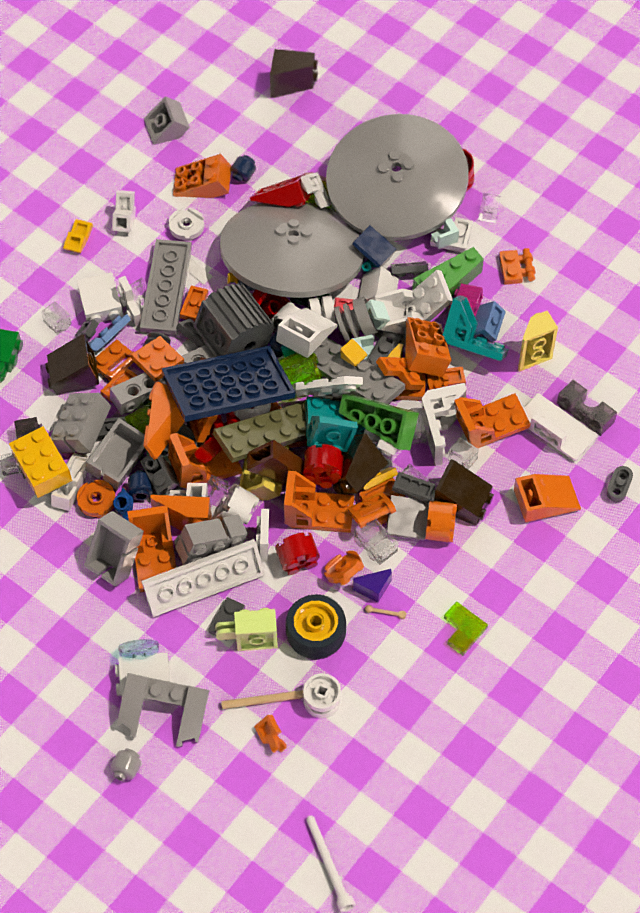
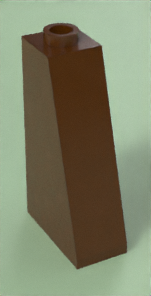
M275 440L259 446L247 454V471L285 485L287 484L288 470L297 471L303 475L304 460Z

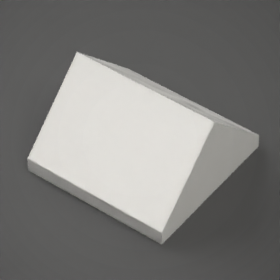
M382 266L363 274L359 298L364 296L368 302L375 295L397 290L399 279Z

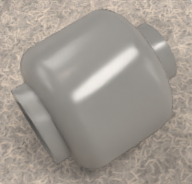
M128 748L118 751L110 766L114 772L113 776L123 782L125 779H134L142 764L139 759L140 755Z

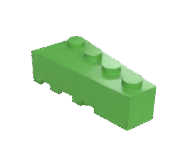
M472 247L413 278V290L434 271L440 270L453 297L456 289H460L461 283L469 284L482 272L484 259Z
M342 395L339 408L340 414L351 421L357 422V424L376 434L385 442H389L398 450L411 449L419 415L418 412L356 395Z

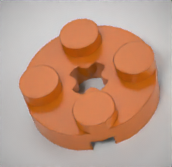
M94 480V482L89 484L87 482L77 492L78 507L87 516L102 518L114 508L113 501L116 495L113 487L106 481ZM99 495L100 500L94 502L92 497H97Z
M346 551L348 555L344 556L339 554L326 564V573L324 572V575L330 583L345 585L350 581L351 577L364 568L362 559L356 551Z

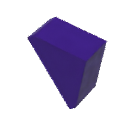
M387 569L353 578V590L378 603L392 581V570Z

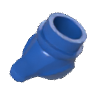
M122 488L121 492L115 497L113 505L118 513L129 521L127 511L133 510L134 501L129 492Z

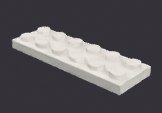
M253 539L142 580L151 613L155 617L264 576L265 573L257 543Z

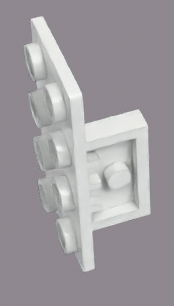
M539 393L523 408L531 424L528 429L573 461H576L597 439V433Z

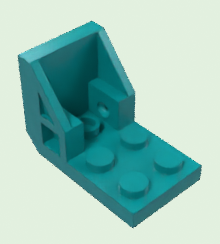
M459 295L454 298L443 331V337L447 344L502 361L507 356L509 349L504 348L505 345L501 343H488L487 339L482 337L475 339L474 336L478 323L467 297Z
M307 396L305 400L307 446L316 445V448L322 447V444H328L339 448L343 452H347L358 429V424L355 421L345 420V416L339 413L341 401Z

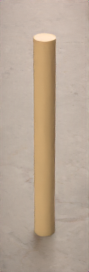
M303 690L222 701V709L302 699Z

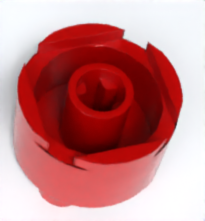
M322 444V447L316 448V445L307 448L304 457L303 476L322 488H330L332 484L339 482L338 479H341L343 470L341 450L328 444Z
M304 532L288 536L283 539L284 543L279 546L278 543L275 546L281 566L288 575L298 573L300 568L306 567L311 569L318 565L317 560L320 558V554L313 536L309 532L308 536H305Z

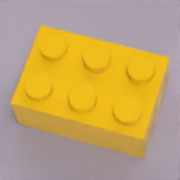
M44 426L9 443L15 460L37 498L73 481L69 468Z

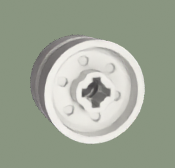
M332 296L321 297V305L317 297L308 298V309L336 323Z
M319 673L311 676L306 681L303 688V700L307 712L317 718H328L338 711L341 704V687L336 678L329 674Z

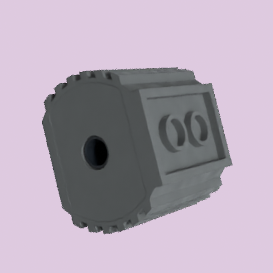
M230 284L229 287L226 285L223 289L219 288L217 292H212L206 300L202 301L193 326L215 357L268 346L274 331V323L243 284L241 286L239 284L235 286Z

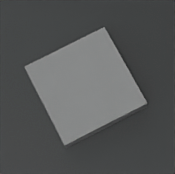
M391 495L390 500L394 504L396 512L393 514L388 513L386 535L425 540L429 504L413 498Z

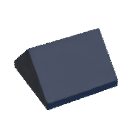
M371 225L352 243L378 268L387 263L397 250Z

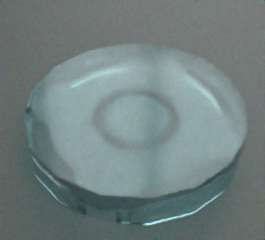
M151 639L128 641L118 646L119 655L125 658H135L141 654L144 657L154 655L159 651V642Z

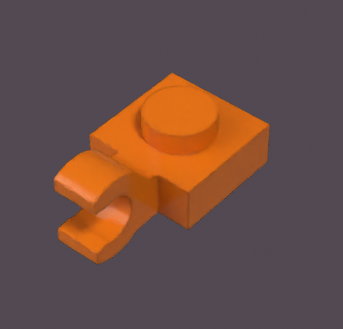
M266 715L254 726L262 743L269 744L273 753L278 750L283 752L287 748L286 743L278 737L281 730L273 715Z

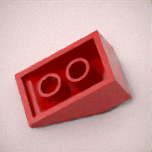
M305 173L261 188L249 198L255 202L286 207L293 205L300 207L310 200L309 197L313 193L308 194L302 188L300 177L307 174Z

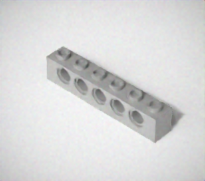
M204 345L182 355V357L184 358V363L199 361L201 357L206 359L213 358L215 355L207 345ZM144 372L111 387L110 400L121 415L127 412L130 413L142 405L151 403L149 395L155 382ZM161 378L158 381H156L166 384L164 378Z

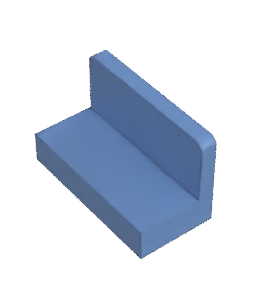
M495 301L480 305L475 317L478 323L475 335L483 334L491 342L497 340L506 312Z

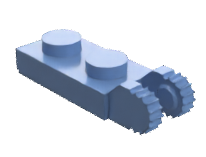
M127 314L122 317L118 315L111 322L113 325L109 329L107 327L99 333V338L89 342L93 351L100 350L131 318Z

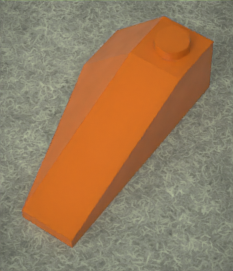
M155 382L149 395V400L152 403L147 415L150 417L149 425L145 428L143 444L153 460L157 459L168 445L169 435L177 433L185 422L168 386L161 382Z

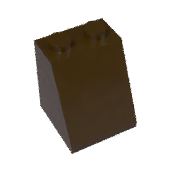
M274 49L270 71L271 98L313 89L314 82L318 80V72L315 71L318 68V60H315L314 52Z
M84 334L47 355L48 363H45V366L50 376L47 382L49 388L53 389L56 395L99 384L95 352Z
M366 433L354 435L347 452L341 451V455H343L341 479H338L339 482L332 484V488L338 494L357 493L389 464Z
M451 459L435 489L434 501L457 504L455 518L477 526L478 521L483 520L485 517L486 505H490L493 500V486Z

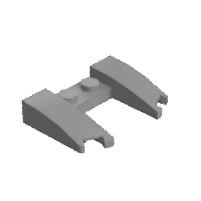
M127 673L117 725L120 726L123 723L132 731L129 735L136 738L144 698L184 706L176 746H183L182 741L195 738L196 742H199L210 690Z

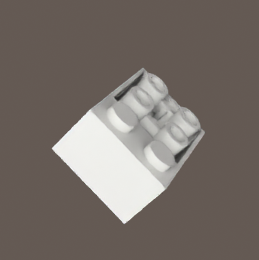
M304 308L289 314L278 325L276 341L308 358L334 331L338 324L308 308Z

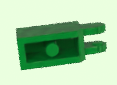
M0 329V382L4 381L7 372L11 373L13 366L17 365V354L23 347V340H21L19 332Z

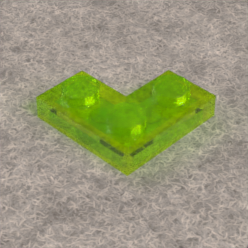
M457 601L444 615V619L458 629L447 641V645L462 656L488 628L486 622Z

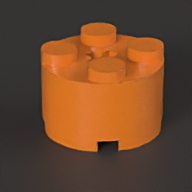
M438 501L429 502L425 539L453 543L457 504Z

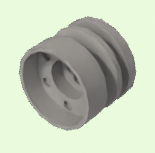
M364 296L353 300V310L346 303L343 304L344 313L340 306L334 307L338 329L347 343L352 339V334L354 338L360 337V330L365 336L378 333L372 318L368 314L366 308L367 300Z

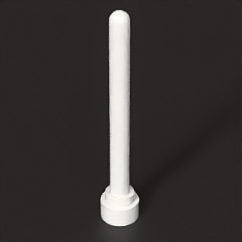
M310 815L306 821L338 895L336 903L340 912L349 911L356 906L354 899L349 893H346L316 820Z

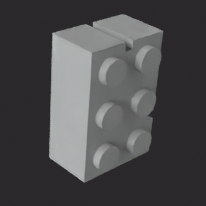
M100 393L69 394L64 405L65 410L61 412L50 438L61 453H75V451L77 453H91L111 405Z
M118 418L87 460L85 470L98 479L103 477V481L108 482L117 491L138 460L146 452L143 446L145 434Z
M111 511L98 519L84 567L99 575L113 566V568L103 573L101 578L113 586H117L130 576L138 551L137 546L140 545L144 531Z
M239 514L222 518L227 534L219 518L186 524L175 546L183 565L242 544L247 536V531Z

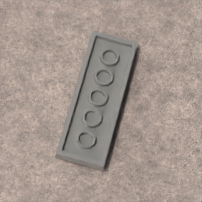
M156 239L141 317L140 332H160L177 335L176 327L180 318L179 314L182 307L192 242Z
M326 338L308 358L303 356L297 359L328 380L337 379V377L341 376L363 377V385L350 392L356 396L389 404L405 390L403 382L393 376H384L378 367L364 359L357 366H353L341 359L340 349L342 346L329 338Z

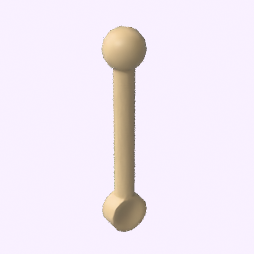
M371 605L365 607L367 613L377 612L398 616L400 619L406 618L405 611L394 612L372 608Z

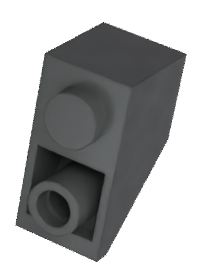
M149 454L140 461L157 494L169 495L170 490H176L180 487L173 467L161 455L153 460Z

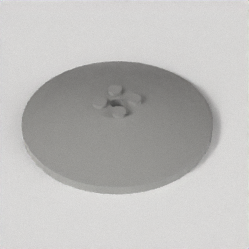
M408 114L380 116L352 129L335 147L327 166L326 183L328 195L338 215L349 226L360 233L371 225L386 240L413 239L438 229L445 224V220L451 218L459 209L468 187V164L459 142L448 130L434 121ZM398 166L401 170L395 172L392 168Z
M305 202L306 204L300 207H295V205L286 207L259 203L240 211L226 223L220 238V254L227 269L241 282L256 290L282 297H314L344 287L359 273L364 255L352 243L358 238L360 233L349 226L337 212L329 208L321 209L317 204Z

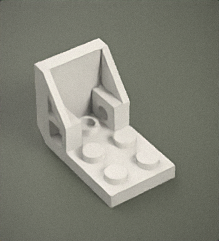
M440 270L434 271L413 291L398 289L375 295L371 298V300L384 302L390 317V321L381 330L406 335L407 317L431 321L453 301L443 273Z
M465 383L427 390L422 397V421L435 466L443 464V457L445 456V438L440 436L439 431L449 429L456 421L454 400L460 397L466 398Z

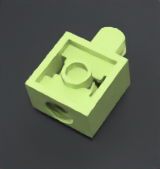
M261 608L254 611L243 609L239 612H234L235 621L219 622L215 625L216 638L218 640L236 639L237 651L278 648L275 609Z

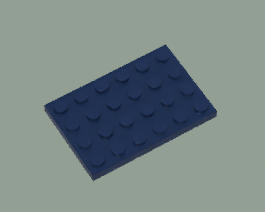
M270 346L162 368V376L185 422L296 397L292 384Z

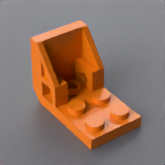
M516 393L482 406L480 400L460 397L454 400L456 418L471 448L483 447L528 429L531 426Z
M178 433L169 435L168 458L180 487L187 489V483H211L242 474L239 461L232 463L223 449L209 462H198L195 459V452L200 447H196L194 440Z
M288 470L284 500L285 524L298 529L351 533L352 517L349 515L347 508L354 505V495L316 492V484L297 471Z
M167 505L127 511L129 522L144 531L140 545L137 546L138 551L135 557L140 592H145L142 580L176 568Z

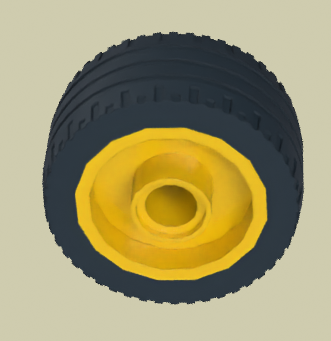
M312 594L298 599L290 607L286 617V636L290 646L295 652L308 659H324L337 652L346 636V617L338 602L321 594Z

